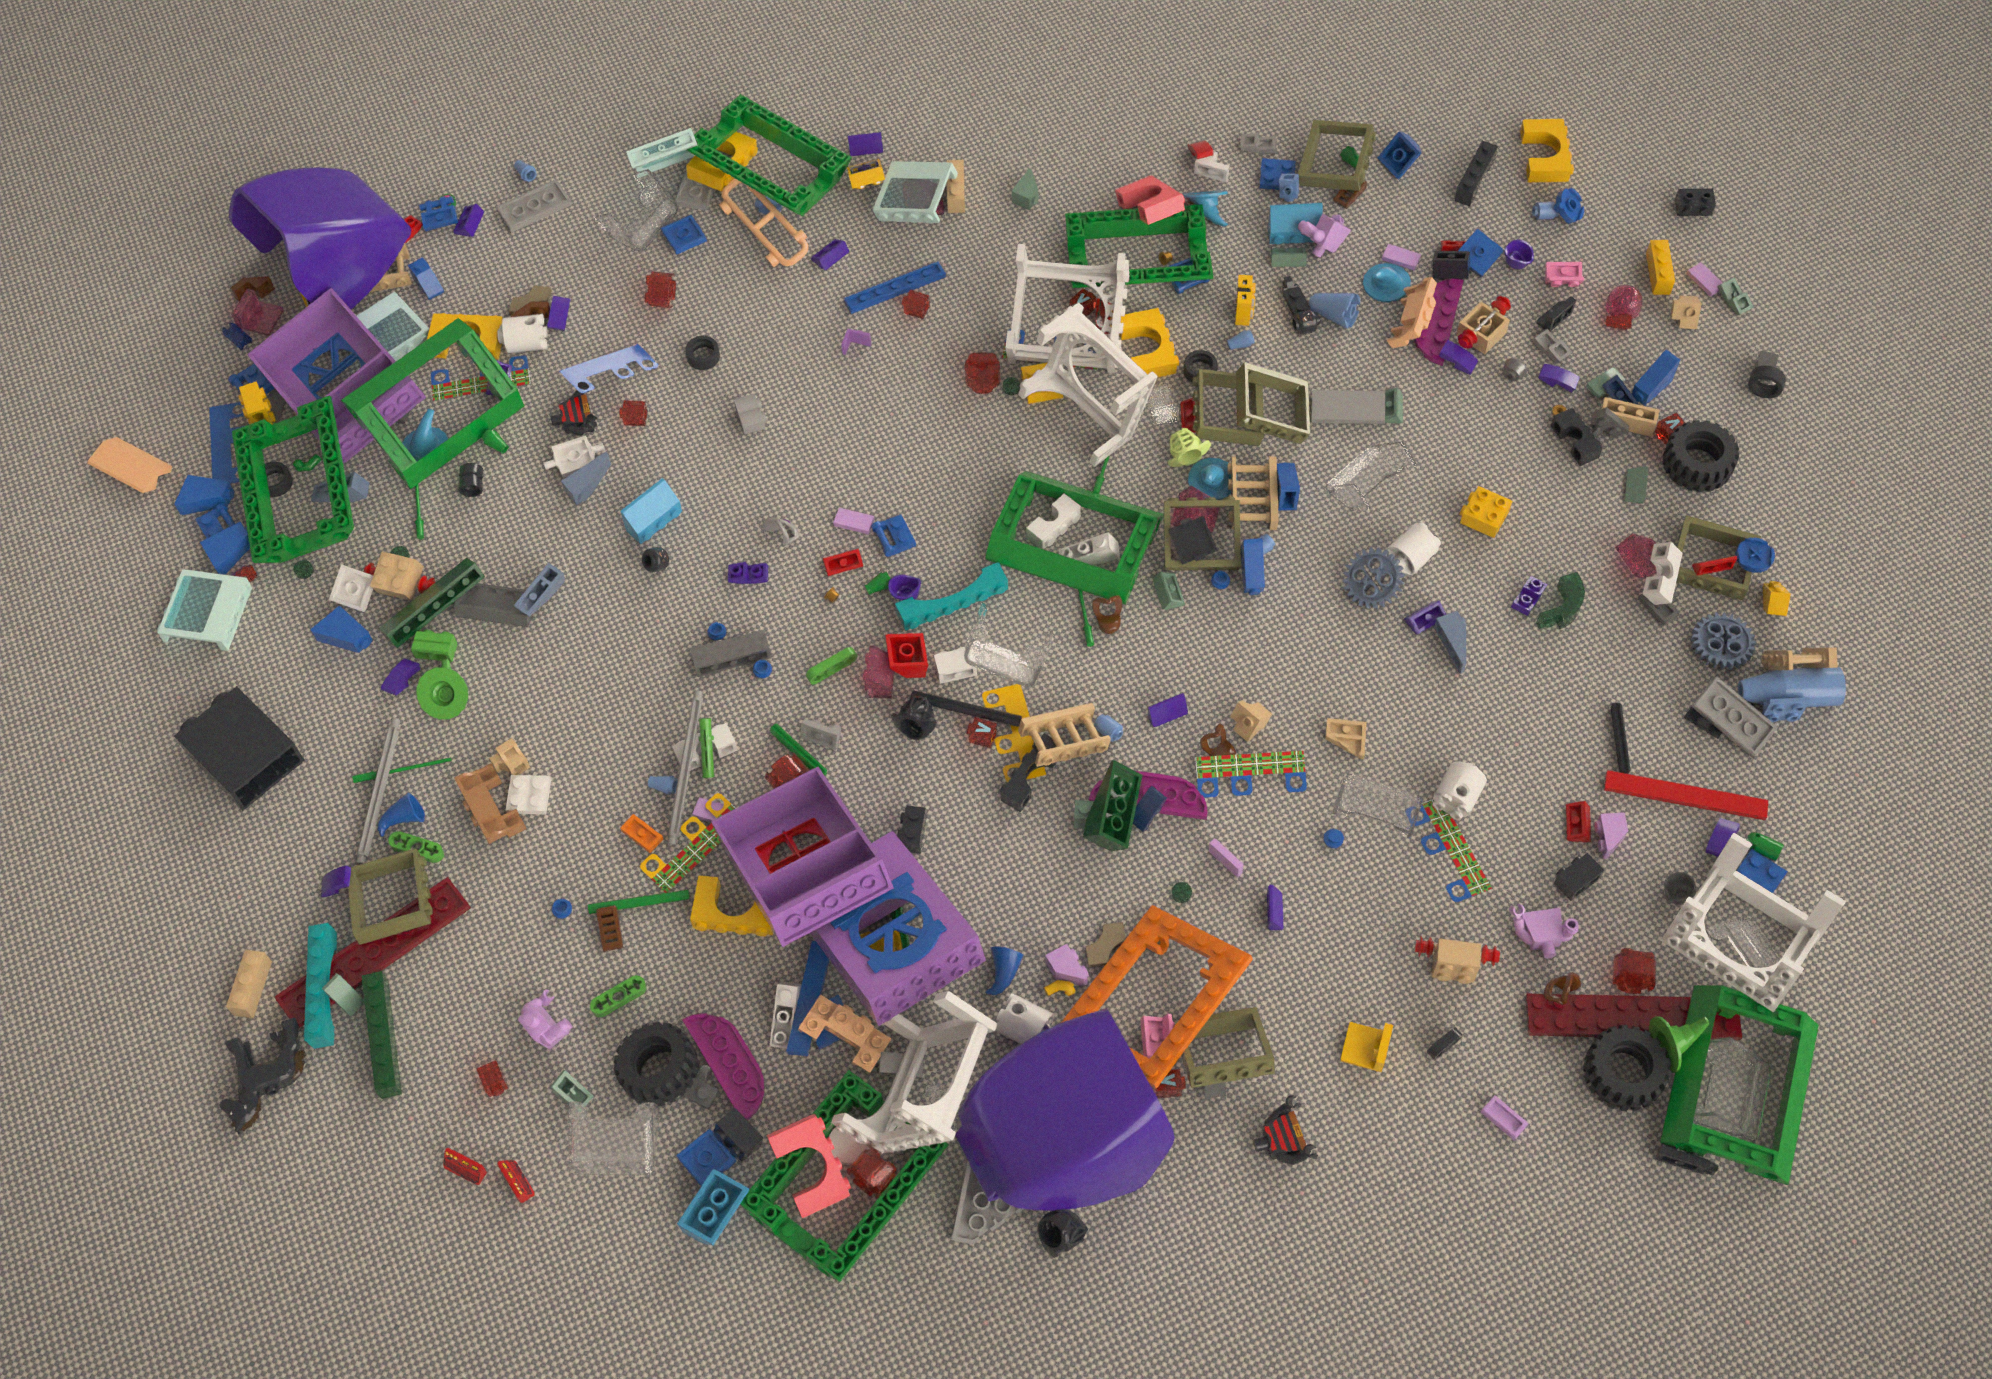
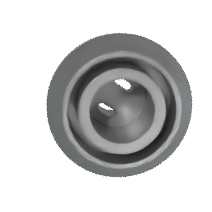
M1508 358L1504 362L1503 374L1507 380L1517 381L1526 375L1527 368L1522 360Z

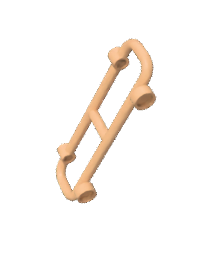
M737 179L729 182L722 190L723 202L719 204L720 208L727 216L733 211L770 253L765 257L773 267L779 263L783 266H792L807 254L808 243L805 240L807 238L805 233L801 229L797 231L765 195L747 186L770 211L756 224H753L728 196V193L742 182ZM774 217L802 247L790 259H785L759 230Z

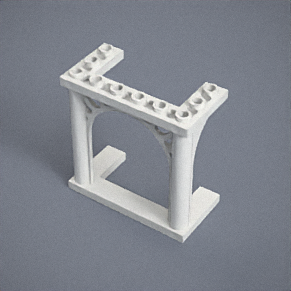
M1018 244L1016 256L1018 278L1011 331L1007 330L1005 346L1008 362L1016 364V360L1047 363L1049 361L1048 357L1053 350L1052 347L1018 344L1026 277L1076 281L1093 288L1099 294L1105 306V322L1101 332H1109L1108 338L1121 349L1122 340H1119V333H1123L1124 323L1120 322L1121 316H1125V306H1123V299H1127L1125 282H1129V260H1126V253H1118L1117 260L1109 264L1085 266L1030 261L1027 258L1025 244ZM1096 282L1100 283L1101 286L1097 287ZM1106 286H1114L1115 289L1111 294H1103V289ZM1113 298V299H1112V303H1113V304H1112V305H1109V304H1108V299ZM1086 344L1072 350L1073 366L1105 368L1108 373H1115V368H1119L1104 353L1092 345ZM1093 347L1096 353H1093V351L1088 352V349Z
M1077 303L1073 307L1069 306L1062 315L1055 316L1051 323L1048 325L1044 324L1038 330L1039 334L1036 341L1041 346L1056 336L1057 338L1052 345L1053 350L1048 357L1049 361L1045 368L1037 370L1030 379L1026 378L1020 384L1021 388L1018 395L1024 399L1034 392L1052 391L1063 394L1076 402L1113 437L1093 452L1089 463L1095 467L1132 438L1158 376L1153 371L1150 374L1145 373L1082 314L1084 307ZM1086 343L1096 347L1136 383L1117 397L1110 409L1116 416L1129 406L1123 423L1099 403L1078 380L1073 369L1071 357L1072 350L1076 344ZM1065 365L1068 371L1064 370L1062 366Z
M1733 833L1707 874V879L1693 899L1691 897L1687 898L1661 941L1774 1012L1802 973L1804 968L1801 967V964L1814 944L1818 943L1846 901L1827 890L1809 916L1735 871L1752 844ZM1723 888L1797 933L1778 963L1766 968L1744 966L1723 955L1712 944L1705 931L1704 918Z
M949 991L936 994L933 1002L957 1017L958 1019L920 1028L898 1014L888 1022L883 1023L910 1041L883 1106L866 1119L856 1120L847 1113L834 1115L831 1121L833 1125L838 1127L837 1129L840 1132L853 1136L856 1142L866 1144L876 1154L882 1155L883 1153L909 1148L930 1146L935 1143L951 1141L955 1136L956 1132L951 1129L952 1123L986 1035L995 1031L997 1023ZM968 1038L951 1084L943 1097L927 1106H916L906 1101L927 1048Z

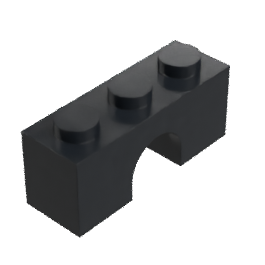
M1573 408L1554 415L1551 428L1560 439L1573 437L1577 440L1573 443L1570 453L1580 466L1600 457L1603 448L1602 444L1594 437L1591 429L1582 421L1580 414L1576 413Z

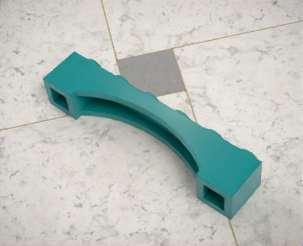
M999 562L981 569L982 574L971 585L953 595L934 600H914L913 597L895 603L896 614L904 630L915 629L921 624L932 622L943 615H950L958 609L967 608L973 603L984 601L988 597L1002 594L1008 590V579Z
M329 923L308 926L304 1040L314 1049L334 1045L335 1026L332 1022L330 997L322 989L329 982L334 951H337L338 932Z

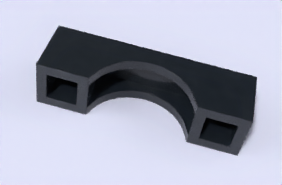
M1482 140L1457 187L1455 202L1471 206L1486 171L1490 170L1495 161L1498 150L1497 145Z
M1044 733L1041 739L1046 749L1055 748L1056 745L1052 737ZM1035 743L1032 745L1033 749L1031 752H1027L1022 758L1020 767H1016L1013 770L1009 782H1005L1000 789L1001 801L1020 813L1031 799L1032 789L1027 783L1029 774L1037 768H1053L1057 763L1036 766L1035 761L1039 751Z

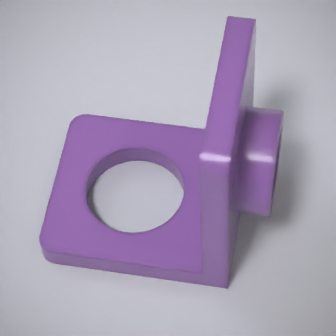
M847 329L841 344L842 354L846 355L851 342L871 346V335L860 330Z

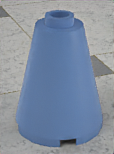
M1315 293L1309 299L1311 310L1344 328L1349 329V327H1352L1357 319L1359 311L1356 308L1357 304L1360 305V296L1358 294Z

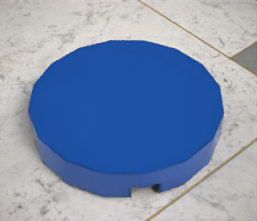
M1747 538L1738 545L1735 556H1737L1736 561L1746 571L1762 573L1772 566L1775 552L1772 546L1770 547L1765 540Z

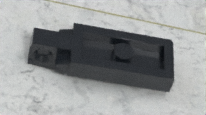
M1291 276L1283 277V297L1293 317H1295L1297 312L1311 310L1300 286L1297 283H1293Z

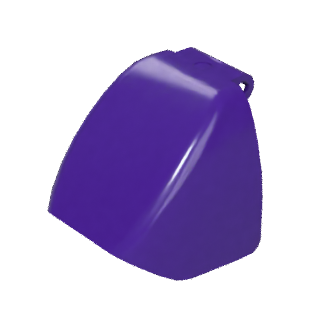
M296 168L258 177L238 187L232 194L229 206V221L261 253L270 252L284 240L291 280L296 289L310 303H313L323 293L332 288L351 310L382 279L411 234V227L368 184L354 173L337 168Z
M1107 1008L1064 1021L1040 1032L998 1060L981 1075L962 1101L958 1111L962 1126L955 1133L987 1200L994 1201L1000 1198L1013 1207L1029 1210L1077 1209L1132 1193L1144 1186L1168 1154L1175 1139L1172 1126L1158 1098Z

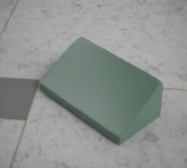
M1305 248L1271 249V265L1273 267L1306 266L1307 253Z
M1398 387L1385 391V423H1403V394Z
M1647 466L1627 469L1625 501L1644 503L1647 493Z
M1159 572L1153 578V583L1162 609L1167 610L1184 606L1185 602L1175 573Z

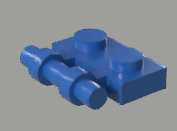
M443 196L435 201L428 200L424 204L419 205L421 211L427 210V212L420 213L425 231L458 223L454 205L448 206V204L454 203L452 196Z

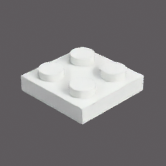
M341 564L329 600L365 612L373 591L370 587L373 575Z
M511 775L506 812L517 809L519 814H546L551 785L550 776Z

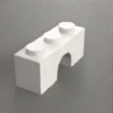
M1063 494L1052 504V516L1056 519L1054 521H1045L1041 517L1036 518L1026 528V538L1041 549L1051 546L1060 534L1063 535L1072 523H1076L1080 519L1081 506L1066 494Z
M1672 542L1658 543L1653 546L1650 561L1655 565L1657 574L1653 577H1646L1643 595L1654 605L1672 603L1682 558V552Z
M727 723L716 725L711 729L714 740H712L713 750L717 752L719 758L738 751ZM700 733L696 734L690 771L702 766L699 759L701 741H698ZM685 740L679 741L676 745L672 746L679 765H681Z

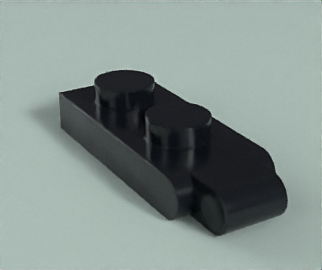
M1662 1145L1657 1151L1655 1159L1700 1174L1714 1175L1719 1169L1716 1163L1699 1157L1697 1153L1683 1152L1672 1145Z

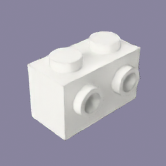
M960 647L957 650L942 651L934 655L940 684L977 676V665L972 647Z

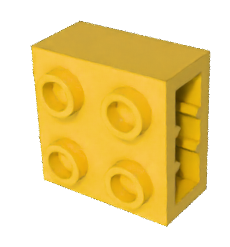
M257 381L239 387L241 394L238 397L241 405H244L242 411L245 418L248 419V423L252 424L265 419L270 424H274L273 422H276L274 413L270 412L272 406L264 388H260Z
M1478 486L1475 492L1472 491L1467 500L1469 502L1468 505H1463L1459 515L1462 516L1460 523L1495 538L1510 511L1513 501Z

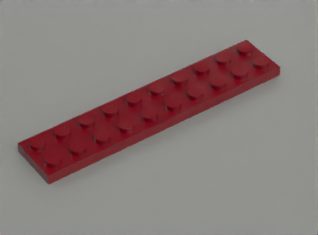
M446 877L429 889L431 898L428 899V903H430L433 914L430 915L431 924L361 945L355 940L332 957L329 981L337 973L355 990L362 985V975L384 970L471 909L470 905L449 877ZM418 897L384 921L420 911ZM306 975L274 997L289 1019H297L299 1028L305 1025ZM330 998V1007H331V1006L334 1005L336 1002H334V1001Z
M1527 993L1525 1000L1528 1036L1598 1037L1601 1032H1607L1608 1028L1615 1026L1618 1029L1620 1025H1628L1630 1029L1633 1026L1640 1027V1031L1645 1032V1030L1649 1031L1650 1020L1656 1016L1665 1019L1670 1026L1680 1027L1686 1023L1691 997L1569 994L1567 1004L1562 1005L1557 1002L1548 1001L1544 994ZM1552 994V995L1561 998V995H1562V994ZM1716 1012L1710 1040H1741L1743 1037L1740 1015L1735 1014L1729 1019L1718 1015Z

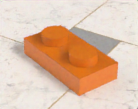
M634 814L620 827L621 832L649 853L664 840L661 834Z

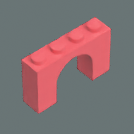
M1152 175L1115 190L1118 205L1123 209L1138 206L1140 220L1148 225L1185 210L1183 204L1185 203L1184 196Z
M815 1114L766 1135L776 1158L802 1147L814 1148L824 1158L825 1168L819 1181L808 1188L792 1194L802 1218L849 1197L848 1190L851 1189L847 1177L842 1178L839 1171L843 1169L839 1158L833 1157L831 1150L834 1149L830 1137L825 1138L823 1130L826 1129L821 1117L817 1119Z

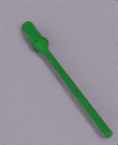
M1110 456L1104 460L1101 472L1096 477L1092 492L1100 493L1102 484L1105 481L1104 472Z
M419 484L415 486L417 509L415 524L417 539L421 540L424 539V521L421 518Z
M1078 590L1084 618L1083 631L1087 646L1092 647L1094 646L1092 626L1088 623L1083 593L1081 590Z
M450 757L392 769L389 771V774L450 762L452 760ZM372 771L352 776L353 782L375 780L377 772Z

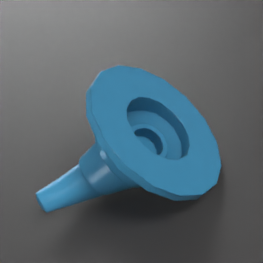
M1216 190L1182 194L1184 198H1189L1194 205L1203 204L1204 216L1216 225L1224 227L1228 225L1218 215L1219 211L1217 209L1219 195L1228 194V191Z
M1389 263L1373 266L1366 272L1363 279L1364 290L1371 298L1388 303L1405 297L1404 288L1410 287L1411 284L1409 274L1402 267Z
M432 409L426 411L417 429L412 431L403 441L404 446L416 461L448 439L445 432L431 426L434 410Z
M1207 458L1193 465L1188 476V484L1191 491L1203 500L1208 497L1223 500L1231 495V490H1228V479H1231V474L1227 473L1228 462L1219 458Z

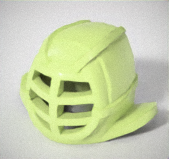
M1182 428V430L1171 435L1170 453L1174 458L1167 461L1168 465L1171 467H1181L1196 463L1210 449V441L1206 440L1201 443V440L1190 430Z

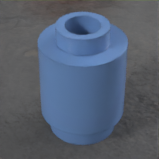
M1537 202L1532 208V215L1535 216L1536 220L1554 219L1559 216V213H1556L1554 209V204H1556L1554 202Z
M1101 714L1096 719L1094 727L1097 732L1103 736L1109 735L1111 742L1121 738L1123 735V726L1109 715Z

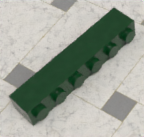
M465 558L378 629L389 643L398 648L411 638L416 631L422 629L485 578V575L475 562Z
M382 971L362 975L374 1089L381 1099L401 1095L402 1089L389 981Z

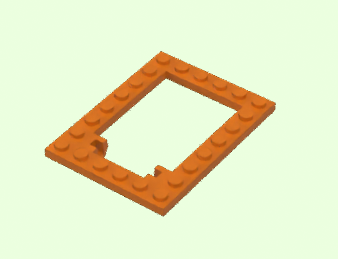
M1152 905L1062 1022L1098 1011L1146 948L1163 955L1169 947V939H1172L1208 958L1209 970L1202 967L1199 972L1201 977L1209 981L1152 1057L1149 1059L1130 1048L1150 1086L1157 1089L1253 958L1250 954Z

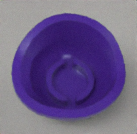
M1513 240L1504 249L1505 260L1513 269H1524L1534 260L1533 248L1524 240Z
M901 574L890 579L888 584L889 592L898 602L910 597L916 600L919 596L921 580L919 578Z

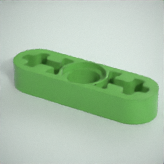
M847 647L810 668L805 676L811 684H817L855 662L858 655L852 647Z
M401 831L393 832L388 838L389 845L394 851L405 852L411 850L413 844L420 843L421 848L418 852L421 856L425 857L426 861L437 863L444 857L441 845L436 842ZM400 838H401V840L403 841V843L398 842L397 845H396V844H395V840H396V841H399ZM435 850H437L438 853H437V854H433V856H432V855L430 854V852H429V851L435 852Z
M638 975L632 976L595 997L590 1003L592 1013L596 1017H605L640 997L647 989L645 980ZM637 982L640 988L636 989L633 984ZM626 987L630 991V995L627 994ZM616 992L624 993V997L620 1001L613 1000V995ZM607 998H609L612 1005H609L606 1000ZM600 1003L601 1005H603L604 1009L599 1010L597 1008V1004Z

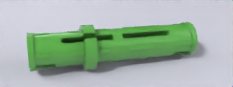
M711 718L699 719L700 736L698 741H701L702 778H712L715 775L712 746L714 736L711 730Z

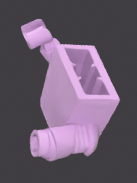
M1322 214L1317 226L1305 221H1301L1298 225V230H1300L1301 234L1310 237L1312 241L1317 243L1312 253L1320 258L1326 249L1334 253L1351 231L1343 225L1344 219L1340 215H1332V218Z
M1518 904L1519 910L1517 913L1514 906L1509 908V912L1515 916L1513 922L1516 935L1525 944H1528L1531 950L1542 949L1544 958L1555 957V947L1560 946L1561 942L1572 939L1579 929L1578 922L1573 918L1566 920L1562 924L1560 908L1525 912L1524 906Z
M544 990L539 998L533 999L522 1007L521 1016L518 1018V1021L536 1042L548 1049H552L562 1038L569 1034L573 1026L566 1018L556 1024L544 1007H542V1005L548 1006L554 999V996L551 998L546 996L549 990Z

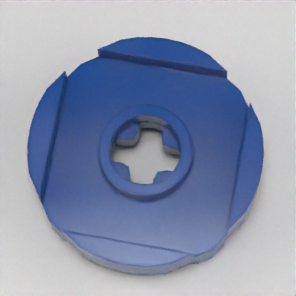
M1566 188L1558 192L1554 209L1567 224L1582 219L1584 215V206L1581 207L1580 204L1582 198L1575 189Z

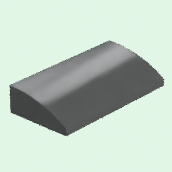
M477 583L457 599L454 604L456 617L523 627L529 626L533 614L528 617L514 607L526 590Z

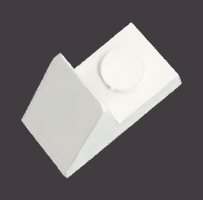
M1215 152L1213 156L1196 159L1194 173L1227 182L1229 166L1217 163L1218 152Z

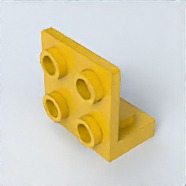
M1350 1022L1340 1059L1341 1062L1382 1072L1393 1025L1385 1023L1383 1030Z

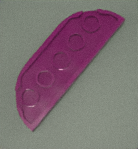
M1449 279L1436 284L1433 294L1436 303L1428 328L1422 330L1420 338L1414 339L1416 347L1420 349L1424 357L1437 365L1443 366L1444 359L1439 357V354L1446 341L1450 338L1464 280Z
M1136 771L1142 774L1137 804L1147 790L1153 786L1167 797L1159 812L1160 814L1207 820L1208 811L1205 798L1191 782L1176 776ZM1099 780L1093 787L1089 801L1095 800L1103 780Z
M701 1013L682 1019L732 1106L748 1121L762 1104L765 1093V1081L757 1061L740 1033L731 1022L721 1016L717 1017Z

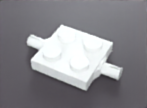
M585 435L552 446L554 459L543 463L546 470L557 466L562 477L566 478L594 460L595 453L603 451L605 448L603 443L592 446Z

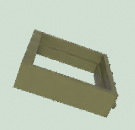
M1313 120L1298 172L1300 186L1360 191L1362 183L1365 182V170L1369 168V156H1372L1373 153L1372 145L1373 142H1376L1377 132L1374 131L1373 124ZM1322 133L1364 137L1354 176L1311 173Z
M1244 362L1236 371L1237 425L1301 444L1310 435L1308 381ZM1248 381L1294 395L1296 427L1250 414Z
M1199 369L1197 376L1193 377L1192 386L1195 387L1193 392V401H1195L1193 407V416H1195L1193 431H1196V436L1199 439L1260 446L1264 433L1259 431L1203 425V385L1236 389V373ZM1248 381L1249 391H1251V412L1253 415L1264 418L1263 386Z
M1208 497L1205 500L1186 498V501H1179L1178 498H1168L1167 501H1164V571L1240 570V500H1235L1234 497H1226L1224 500ZM1233 507L1234 559L1194 560L1184 565L1181 564L1180 560H1171V543L1168 531L1170 529V508Z
M1686 515L1676 547L1683 552L1687 533L1738 547L1747 538L1761 539V536ZM1679 567L1676 582L1743 601L1749 588L1752 572L1745 570L1743 582L1740 584L1708 574L1696 576L1694 570Z
M417 848L351 867L348 892L352 933L360 945L431 924L430 915L433 914L430 903H428L431 895L426 886L429 879L427 872L424 870L427 863L425 857L420 855ZM415 867L420 911L366 927L362 882Z
M1257 1007L1212 1014L1194 1039L1255 1028L1264 1055L1195 1067L1188 1046L1181 1057L1191 1088L1275 1074L1274 1056Z

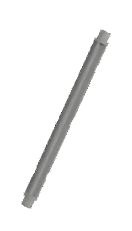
M698 690L694 691L693 698H691L689 722L670 828L667 835L669 836L667 843L669 845H676L677 838L680 836L681 817L698 720L703 703V692Z
M392 718L391 724L388 726L363 833L356 854L357 865L366 863V859L369 857L372 838L400 731V720L397 718Z

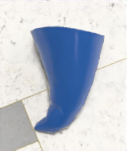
M411 793L405 794L391 805L381 817L378 823L380 836L383 837L386 830L396 824L424 822L425 813L422 805Z
M1001 946L990 947L995 966L994 984L985 991V993L990 995L1003 993L1011 984L1024 954Z

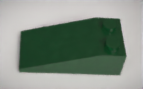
M1111 760L1087 816L1083 838L1111 852L1128 849L1142 774L1115 760Z

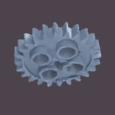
M1370 547L1369 553L1363 549V555L1361 556L1355 553L1357 559L1350 558L1352 565H1346L1349 571L1343 572L1347 578L1342 581L1348 584L1344 589L1350 591L1347 595L1353 597L1352 601L1354 603L1359 601V606L1362 607L1365 604L1368 609H1370L1371 605L1377 609L1378 604L1385 607V601L1391 604V597L1398 598L1395 592H1402L1399 585L1405 584L1400 580V578L1405 577V574L1400 573L1404 568L1397 566L1400 560H1394L1395 555L1393 553L1389 555V551L1386 549L1382 553V549L1379 547L1376 552ZM1376 561H1380V566L1377 569H1373V564ZM1364 565H1367L1370 572L1375 575V579L1383 588L1382 592L1377 584L1372 581V577L1366 571ZM1364 572V578L1357 580L1358 574ZM1386 576H1390V582L1383 584V579ZM1374 587L1375 592L1372 595H1367L1368 589Z
M1715 612L1713 617L1708 614L1706 619L1702 617L1700 622L1696 623L1691 633L1693 634L1690 639L1693 641L1691 647L1696 648L1695 654H1701L1699 660L1706 659V665L1713 663L1714 669L1717 665H1720L1721 670L1725 666L1729 670H1732L1733 666L1738 669L1741 664L1745 665L1747 660L1751 659L1755 651L1756 641H1753L1755 635L1750 634L1752 628H1745L1747 622L1741 624V618L1739 617L1735 620L1733 619V614L1730 617H1726L1725 612H1723L1722 616H1719L1717 612Z

